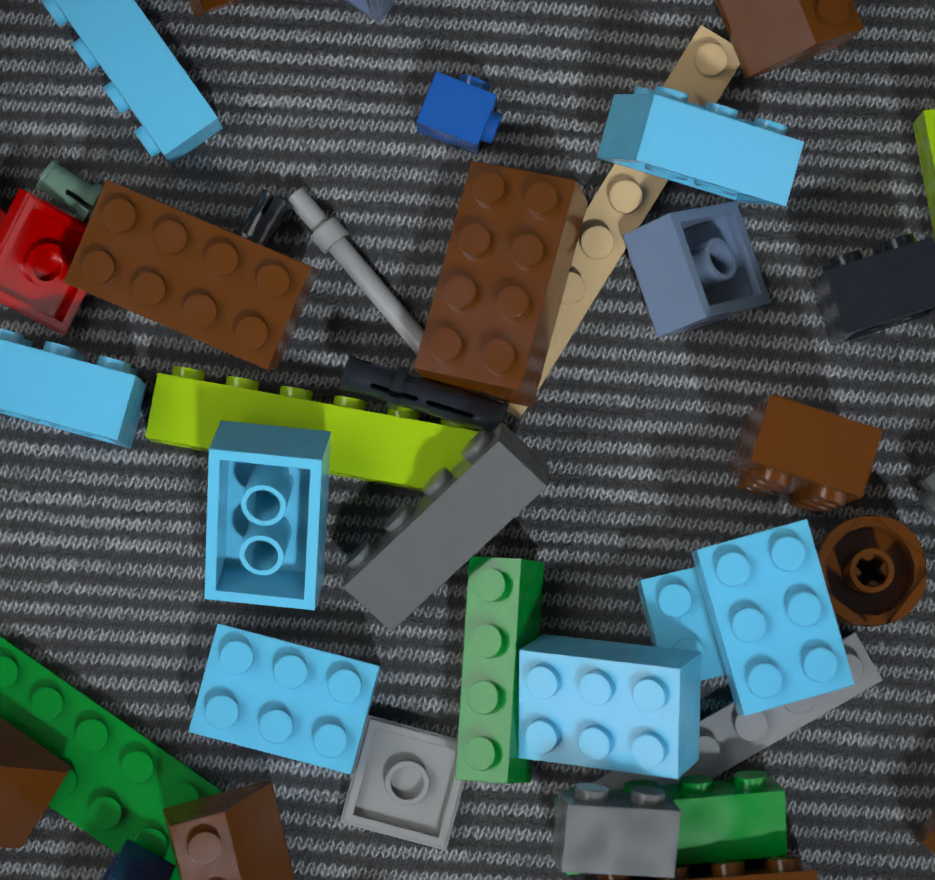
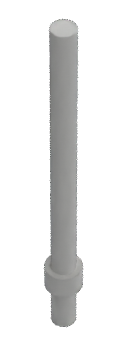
M303 187L295 191L286 201L293 206V210L313 232L310 238L324 254L328 252L332 254L409 347L418 355L424 329L346 239L349 233L334 216L329 219Z

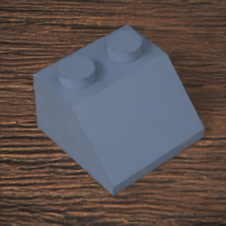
M736 201L668 213L623 234L631 266L635 270L647 305L648 316L653 323L658 338L690 331L771 303Z

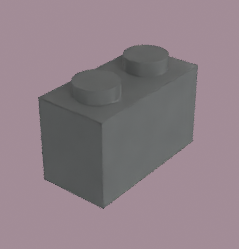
M578 783L575 785V790L558 789L552 857L561 872L674 878L681 810L670 796L665 795L666 792L656 787L635 786L631 788V793L609 792V788L601 784Z

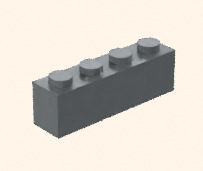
M503 422L490 434L485 430L476 434L462 450L461 455L464 457L462 461L451 471L446 467L438 470L423 487L422 492L425 496L412 508L407 503L399 507L385 523L384 529L387 531L374 544L368 539L365 540L347 559L346 565L349 566L343 588L391 632L547 488L550 467Z

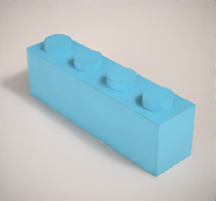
M41 0L59 27L69 22L80 37L72 43V46L91 71L99 65L111 82L102 88L118 111L123 114L131 109L142 126L133 132L152 158L161 152L171 165L223 129L212 108L135 0Z

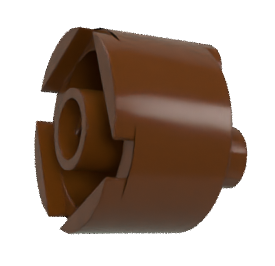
M878 515L857 516L832 526L815 544L835 618L844 624L856 627H871L892 623L911 612L925 591L927 573L921 543L908 527L893 518ZM873 559L876 564L872 572L878 578L876 582L871 580L861 583L858 580L861 571L856 567L857 562L862 563Z

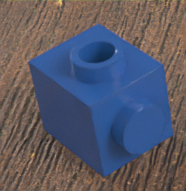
M436 71L416 121L417 132L478 155L483 141L489 144L493 143L502 121L503 114L495 111L497 95L489 92L490 84L474 76L461 74L458 80Z

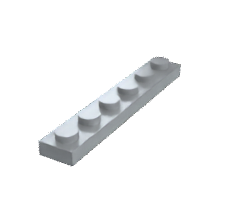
M854 632L842 638L855 685L747 716L738 715L734 701L700 720L699 760L681 777L707 775L714 778L883 681L857 634ZM611 771L591 783L607 786L609 790L624 789V784L631 780H653L660 786L679 784L680 778L673 779Z

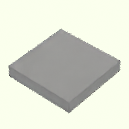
M368 715L340 823L446 851L465 780H455L458 738Z

